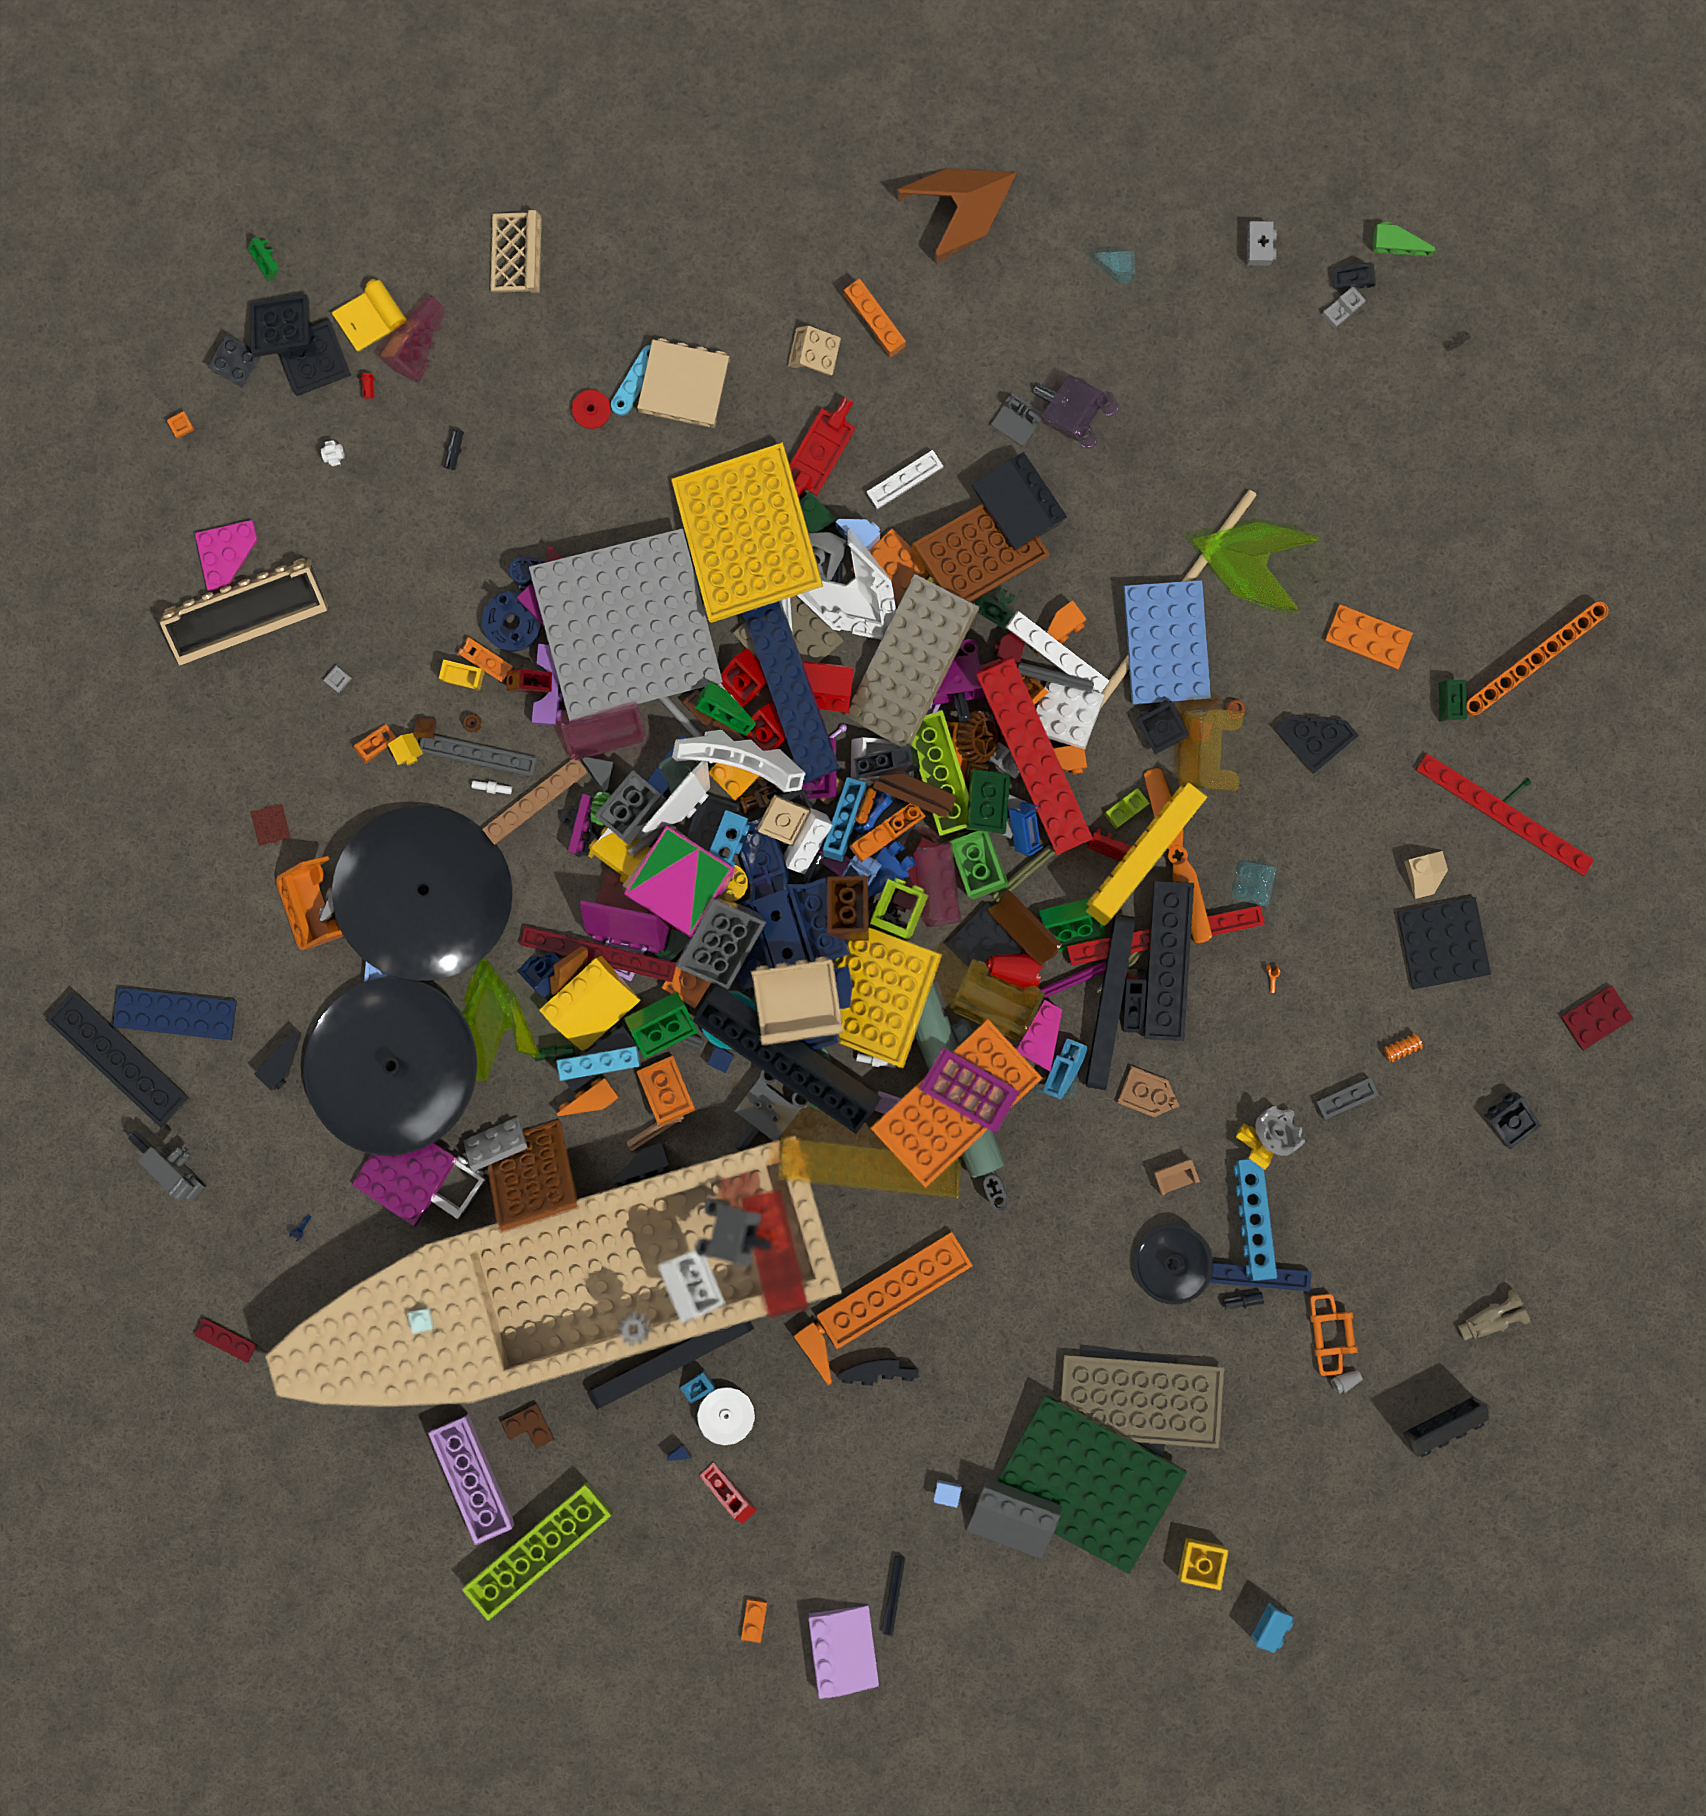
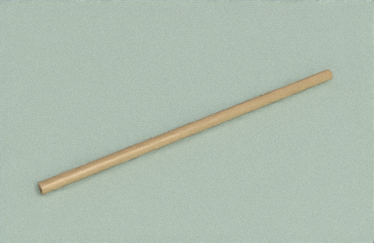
M1252 490L1247 491L1182 582L1194 581L1257 496ZM1128 655L1101 692L1105 694L1102 706L1129 671Z

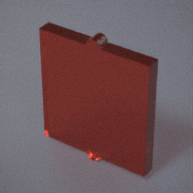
M282 804L269 808L265 806L264 809L250 812L259 846L272 842L277 843L279 840L291 837Z

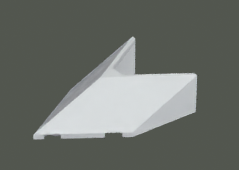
M850 528L848 530V545L851 548L855 578L846 585L822 580L823 587L797 596L833 630L840 631L842 629L851 631L852 634L882 640L896 612L892 582Z

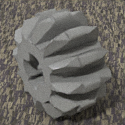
M634 1311L632 1318L631 1314L627 1312V1320L623 1317L619 1319L624 1325H617L616 1328L623 1330L618 1333V1337L625 1335L624 1344L628 1339L631 1340L630 1346H634L635 1340L638 1345H642L641 1338L648 1340L649 1337L645 1333H650L652 1329L645 1327L651 1323L650 1320L642 1321L646 1316L645 1314L637 1318L638 1311ZM632 1324L633 1326L634 1324H636L638 1326L637 1330L639 1331V1333H636V1331L634 1333H631V1327L629 1325Z

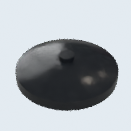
M1167 1224L1154 1228L1142 1238L1134 1256V1271L1141 1288L1150 1297L1165 1304H1183L1194 1300L1206 1290L1213 1276L1214 1259L1207 1241L1197 1231L1185 1225Z

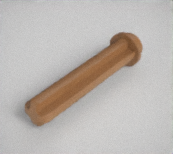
M684 1115L660 1126L656 1122L626 1142L628 1148L631 1151H635L676 1123H682V1120L685 1118Z

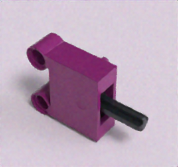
M972 639L962 642L959 657H954L933 699V705L955 702L959 721L963 723L971 719L966 700L984 698L983 689L975 672L981 670L977 655L978 644Z

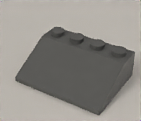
M713 898L675 965L676 968L715 985L718 984L720 987L728 990L766 923L762 914L742 905Z
M986 1478L966 1531L1042 1559L1060 1518L1062 1505Z

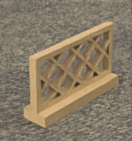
M530 210L528 213L493 214L491 291H530L531 293H540L541 215L536 210ZM526 218V226L520 231L515 224L519 219ZM498 219H507L509 221V224L503 231L498 228ZM514 227L519 233L510 240L505 234ZM504 236L509 243L500 250L497 247V242ZM523 236L526 239V244L520 250L514 243ZM513 245L519 252L510 260L505 253ZM523 255L525 264L519 269L514 262ZM504 256L509 262L500 269L497 266V260ZM513 265L518 271L509 279L504 272ZM522 274L525 277V286H516L513 282ZM503 275L508 282L503 287H496V280Z

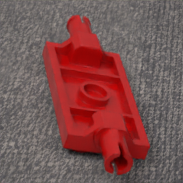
M845 397L842 398L835 412L830 413L824 409L820 410L789 464L799 498L802 492L806 490L818 496L856 430V427L846 421L845 417L854 403L851 400L847 403V398Z

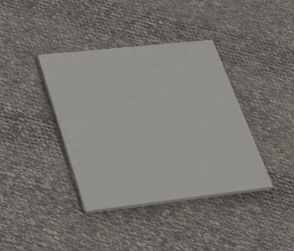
M683 529L529 567L569 721L702 688L709 681L714 684L723 682Z

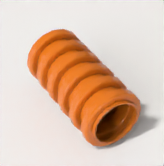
M1413 1033L1411 1037L1408 1035L1407 1039L1402 1038L1400 1042L1391 1043L1390 1047H1384L1385 1055L1391 1063L1395 1059L1400 1060L1401 1056L1404 1058L1405 1054L1410 1055L1412 1051L1416 1052L1418 1048L1422 1049V1042L1416 1033Z

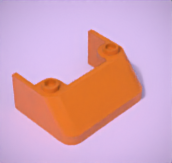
M328 856L301 862L280 874L276 880L296 944L300 950L310 949L344 936L336 919L329 920L324 924L320 921L321 917H319L320 909L322 906H325V902L318 884L322 882L324 877V870L321 864L329 860Z

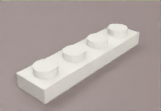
M932 450L867 491V495L876 509H879L942 469L943 465Z

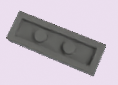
M1371 1077L1316 1101V1104L1323 1119L1326 1120L1375 1098L1379 1094Z

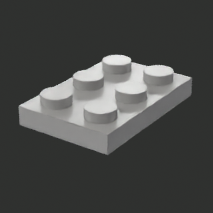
M518 1117L463 1140L469 1166L473 1172L528 1148Z

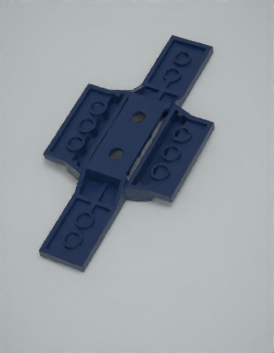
M762 818L747 823L750 825L746 836L742 835L740 841L743 843L740 854L751 891V898L744 902L742 906L761 913L766 922L736 975L741 991L755 987L752 972L756 971L757 967L768 966V969H774L777 964L788 963V966H794L797 961L807 960L788 899L789 893L811 963L816 962L817 958L828 957V960L834 962L835 959L851 954L847 940L828 935L827 878L809 884H792L778 839L760 833L757 830ZM774 910H778L781 913V919L777 922L771 918ZM786 948H790L793 951V956L789 960L783 956V951ZM839 1034L799 1040L813 1051L841 1042Z

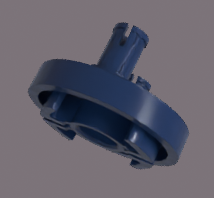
M505 592L495 596L487 604L482 615V627L488 640L497 648L509 652L521 651L531 646L538 638L542 625L527 609L525 612V609L521 606L522 604L518 603L516 598L521 594L518 592ZM511 615L519 617L520 623L516 629H508L505 625L506 619Z

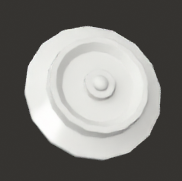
M730 1387L719 1388L709 1393L701 1402L697 1414L698 1425L703 1435L713 1443L720 1445L735 1444L744 1439L752 1429L755 1419L754 1407L748 1396L740 1390Z

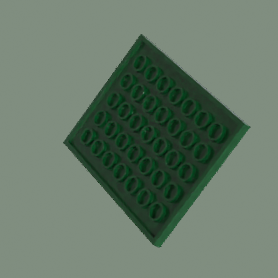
M1045 1394L997 1482L1062 1505L1060 1518L1054 1534L1130 1574L1186 1476L1187 1470Z

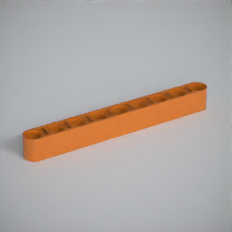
M1596 602L1474 694L1466 701L1467 716L1474 717L1483 712L1599 623L1608 614L1607 605L1603 602ZM1594 608H1598L1600 610V617L1596 616L1593 613ZM1579 619L1584 621V629L1578 626ZM1563 631L1569 633V640H1565L1562 637ZM1547 643H1551L1554 646V652L1548 651ZM1532 655H1536L1538 657V664H1534L1532 662ZM1516 667L1523 669V676L1517 675ZM1501 679H1505L1508 682L1507 688H1503L1500 685ZM1485 691L1492 693V700L1485 698ZM1470 702L1476 704V712H1472L1469 709Z

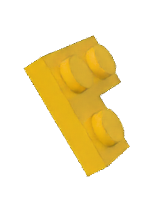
M1243 1123L1236 1138L1252 1148L1249 1159L1263 1169H1266L1274 1153L1264 1147L1255 1128Z

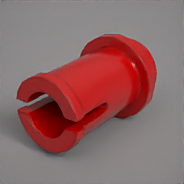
M372 373L361 374L362 398H375L374 381L376 378L373 377Z

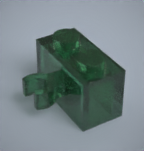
M1002 588L999 592L998 600L987 594L980 596L975 604L979 607L977 613L1009 631L1005 627L1016 611L1009 608L1008 604L1015 600L1016 595L1010 593L1009 597L1005 598L1007 590Z

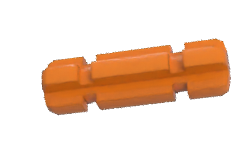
M872 788L865 790V798H862L855 820L859 824L866 823L877 793Z

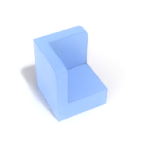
M937 1480L934 1502L957 1507L961 1485Z

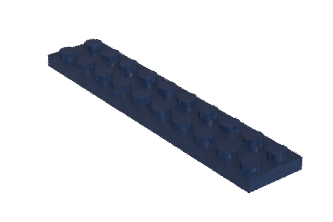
M781 600L743 612L795 764L805 772L803 784L839 770L840 767Z

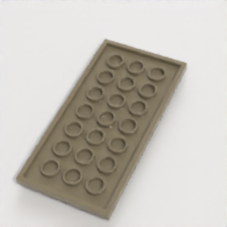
M914 574L850 703L849 713H845L844 716L899 747L911 745L979 607Z
M1064 1355L1061 1403L1133 1442L1219 1448L1224 1367Z

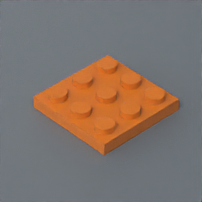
M893 529L869 551L891 579L896 607L900 604L914 574L924 579L930 575L914 549Z

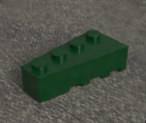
M810 492L800 501L808 533H822L836 525L837 519Z

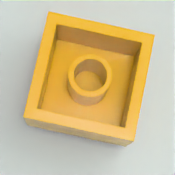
M1186 1538L1178 1575L1179 1580L1184 1583L1220 1590L1228 1554L1226 1546Z

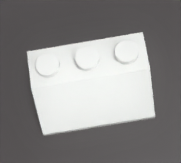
M695 1250L658 1265L681 1323L697 1318L725 1304L706 1257L698 1256Z

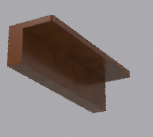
M904 773L880 776L873 786L875 789L943 818H949L957 799L956 795Z
M1010 890L1004 892L999 903L987 911L1039 965L1056 956L1062 943Z

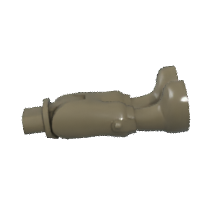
M1511 1289L1508 1291V1299L1500 1305L1497 1303L1490 1304L1486 1309L1478 1312L1468 1320L1466 1319V1323L1458 1326L1466 1341L1472 1337L1477 1339L1498 1331H1505L1509 1324L1514 1322L1528 1324L1530 1323V1318L1524 1307L1517 1309L1512 1314L1501 1317L1504 1312L1523 1305L1515 1289Z

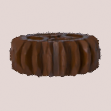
M974 710L969 712L971 718L969 721L958 723L959 730L956 731L958 736L955 740L958 741L956 747L960 749L959 754L962 755L963 759L970 763L981 764L990 761V758L995 755L994 751L998 750L997 743H1000L998 741V736L1000 735L998 733L999 726L996 725V719H993V715L989 714V712Z

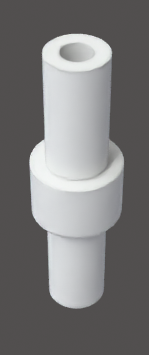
M472 782V788L486 790L487 793H512V787L498 785L497 782Z
M859 1053L857 1055L856 1061L870 1063L875 1067H896V1065L870 1055Z

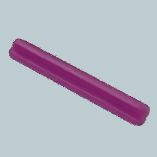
M1105 962L1098 963L1037 989L1033 992L1034 997L1039 1001L1104 973L1106 964Z

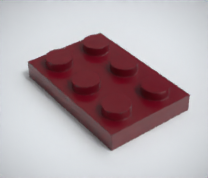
M1612 985L1561 1016L1582 1050L1587 1049L1634 1019Z

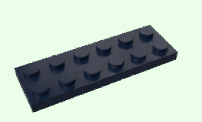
M118 988L113 1027L232 1041L237 1001Z

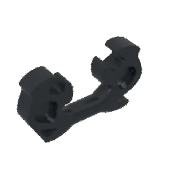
M572 806L565 812H561V822L564 824L566 819H569L571 821L569 827H574L579 808ZM589 812L587 820H589L587 830L589 837L588 840H584L582 851H579L578 855H576L579 858L581 856H588L590 844L594 839L598 840L600 838L595 831Z

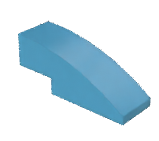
M1067 1038L1060 1056H1056L1042 1092L1061 1100L1078 1073L1089 1047Z

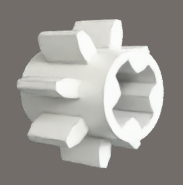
M334 440L325 442L324 448H321L323 461L325 463L329 462L331 466L339 465L340 460L344 458L342 445L337 444Z

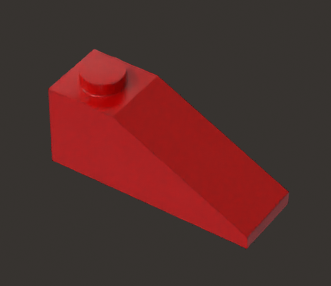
M714 1462L700 1475V1478L733 1519L743 1524L757 1511L746 1495Z

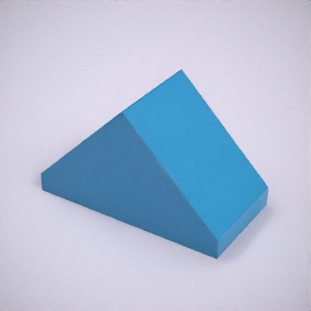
M703 1370L681 1386L680 1390L692 1404L713 1391L716 1385L707 1372Z

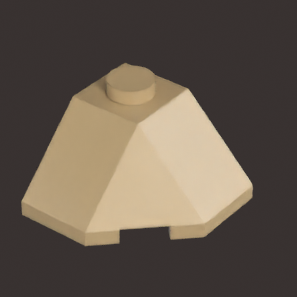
M1443 851L1404 861L1415 899L1434 894L1448 871Z

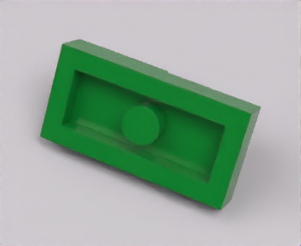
M256 237L251 240L248 251L268 282L275 278L279 270L278 264L271 257L274 251L273 248L265 249L264 247L269 241H260Z

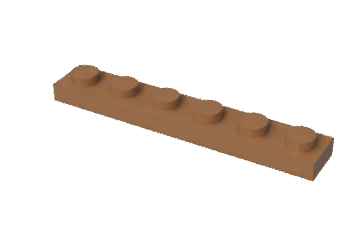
M576 757L482 830L494 845L584 777L588 773Z

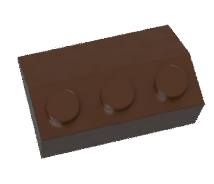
M867 876L827 877L828 935L847 941H869V890Z

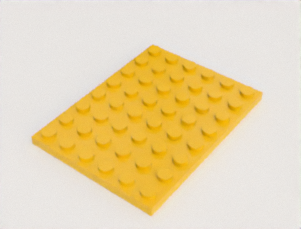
M783 442L671 479L710 623L823 587Z

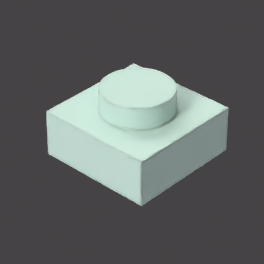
M430 1308L408 1313L412 1333L434 1328Z

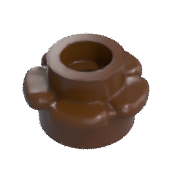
M471 713L463 719L462 724L467 732H478L481 729L482 720L479 716Z

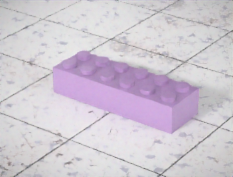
M469 1414L432 1429L428 1434L475 1545L512 1529L515 1525Z

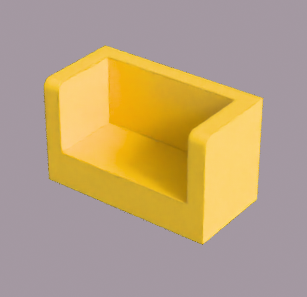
M443 660L439 679L442 682L480 691L485 672L481 668Z

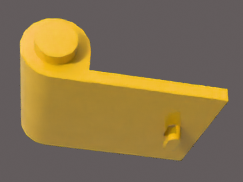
M372 279L366 284L364 294L332 312V315L357 352L391 333L407 320L382 281Z

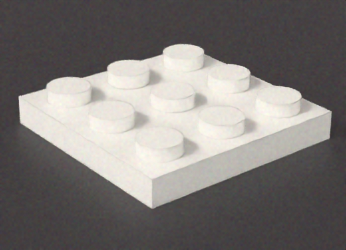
M1047 682L1045 689L1049 693L1039 701L1036 711L1048 738L1085 750L1105 694L1095 691L1089 693Z

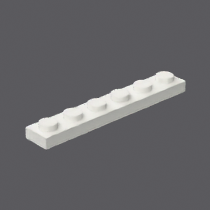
M1019 611L1015 612L1005 628L1067 675L1093 681L1094 687L1092 691L1101 693L1108 684V679Z

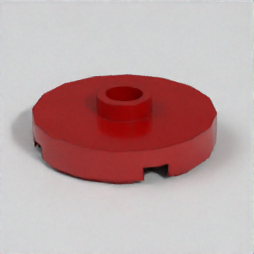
M583 391L573 401V417L583 428L598 429L610 418V402L599 391ZM590 406L595 407L594 411L589 412L588 408Z

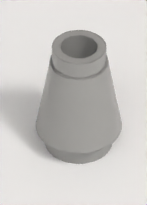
M1358 1370L1335 1375L1334 1379H1331V1384L1337 1394H1345L1362 1381V1376Z

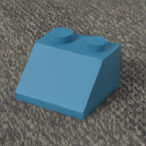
M1269 1602L1251 1639L1257 1647L1275 1653L1283 1645L1285 1632L1290 1631L1293 1625V1616L1291 1613Z

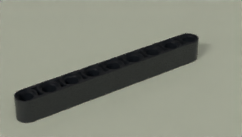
M1115 914L1113 918L1085 1087L1099 1090H1106L1135 927V917Z
M751 1320L694 1336L688 1339V1341L670 1348L669 1351L663 1352L651 1360L635 1366L634 1369L627 1370L616 1378L610 1379L587 1392L595 1408H602L755 1328Z

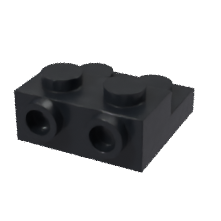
M1165 700L1157 705V709L1153 711L1150 709L1146 710L1137 719L1155 755L1191 736L1173 701L1168 702V700Z
M1516 1092L1504 1095L1503 1101L1498 1105L1490 1106L1487 1109L1488 1113L1484 1115L1492 1129L1497 1132L1505 1146L1510 1150L1541 1126L1524 1098Z

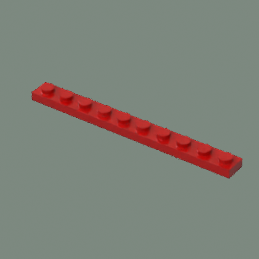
M1428 753L1417 767L1416 771L1581 876H1585L1595 860Z
M1261 906L1208 916L1212 936L1265 925ZM1150 929L1133 933L1130 953L1149 949ZM1110 937L1067 946L1070 965L1106 959Z

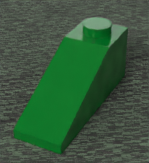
M709 681L700 692L695 706L697 710L744 736H747L755 726V721L725 689Z

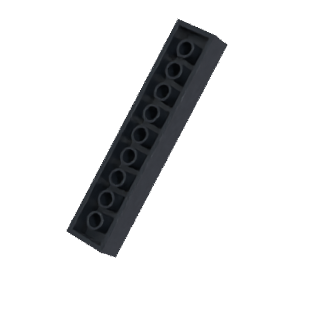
M718 984L706 998L692 1020L696 1025L855 1134L858 1133L882 1098L799 1040L763 1045L759 1013Z

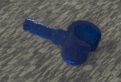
M307 1214L301 1225L290 1232L289 1237L294 1232H297L299 1237L296 1241H299L303 1237V1230L311 1216Z

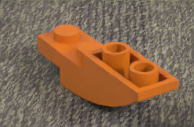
M908 804L849 847L859 861L863 862L926 816L919 807Z

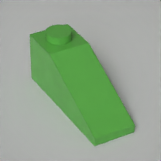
M1381 222L1374 229V253L1432 256L1435 252L1434 246L1403 228L1392 225L1390 222Z

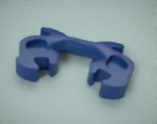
M877 789L873 802L877 807L867 818L866 823L859 824L856 821L853 829L859 834H863L865 831L869 832L877 818L892 803V795Z

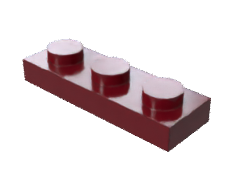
M203 1318L194 1335L246 1363L250 1361L258 1345L207 1318Z

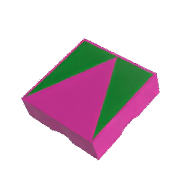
M666 826L624 894L692 937L713 898L717 899L724 892L737 869L699 847L679 832Z

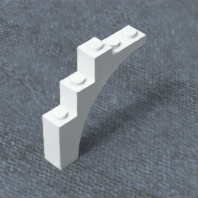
M723 730L705 732L703 737L676 740L672 755L675 761H710L735 766L767 779L784 792L801 790L805 772L780 749L763 751L751 739L733 741Z

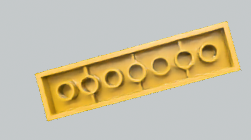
M1189 782L1185 787L1181 785L1170 798L1173 802L1169 800L1159 812L1161 817L1157 815L1147 827L1149 832L1145 830L1135 842L1137 847L1133 845L1123 857L1125 863L1121 860L1112 871L1111 875H1113V878L1108 876L1100 886L1099 890H1101V893L1096 891L1088 901L1087 905L1090 907L1086 912L1105 926L1206 800L1207 796Z

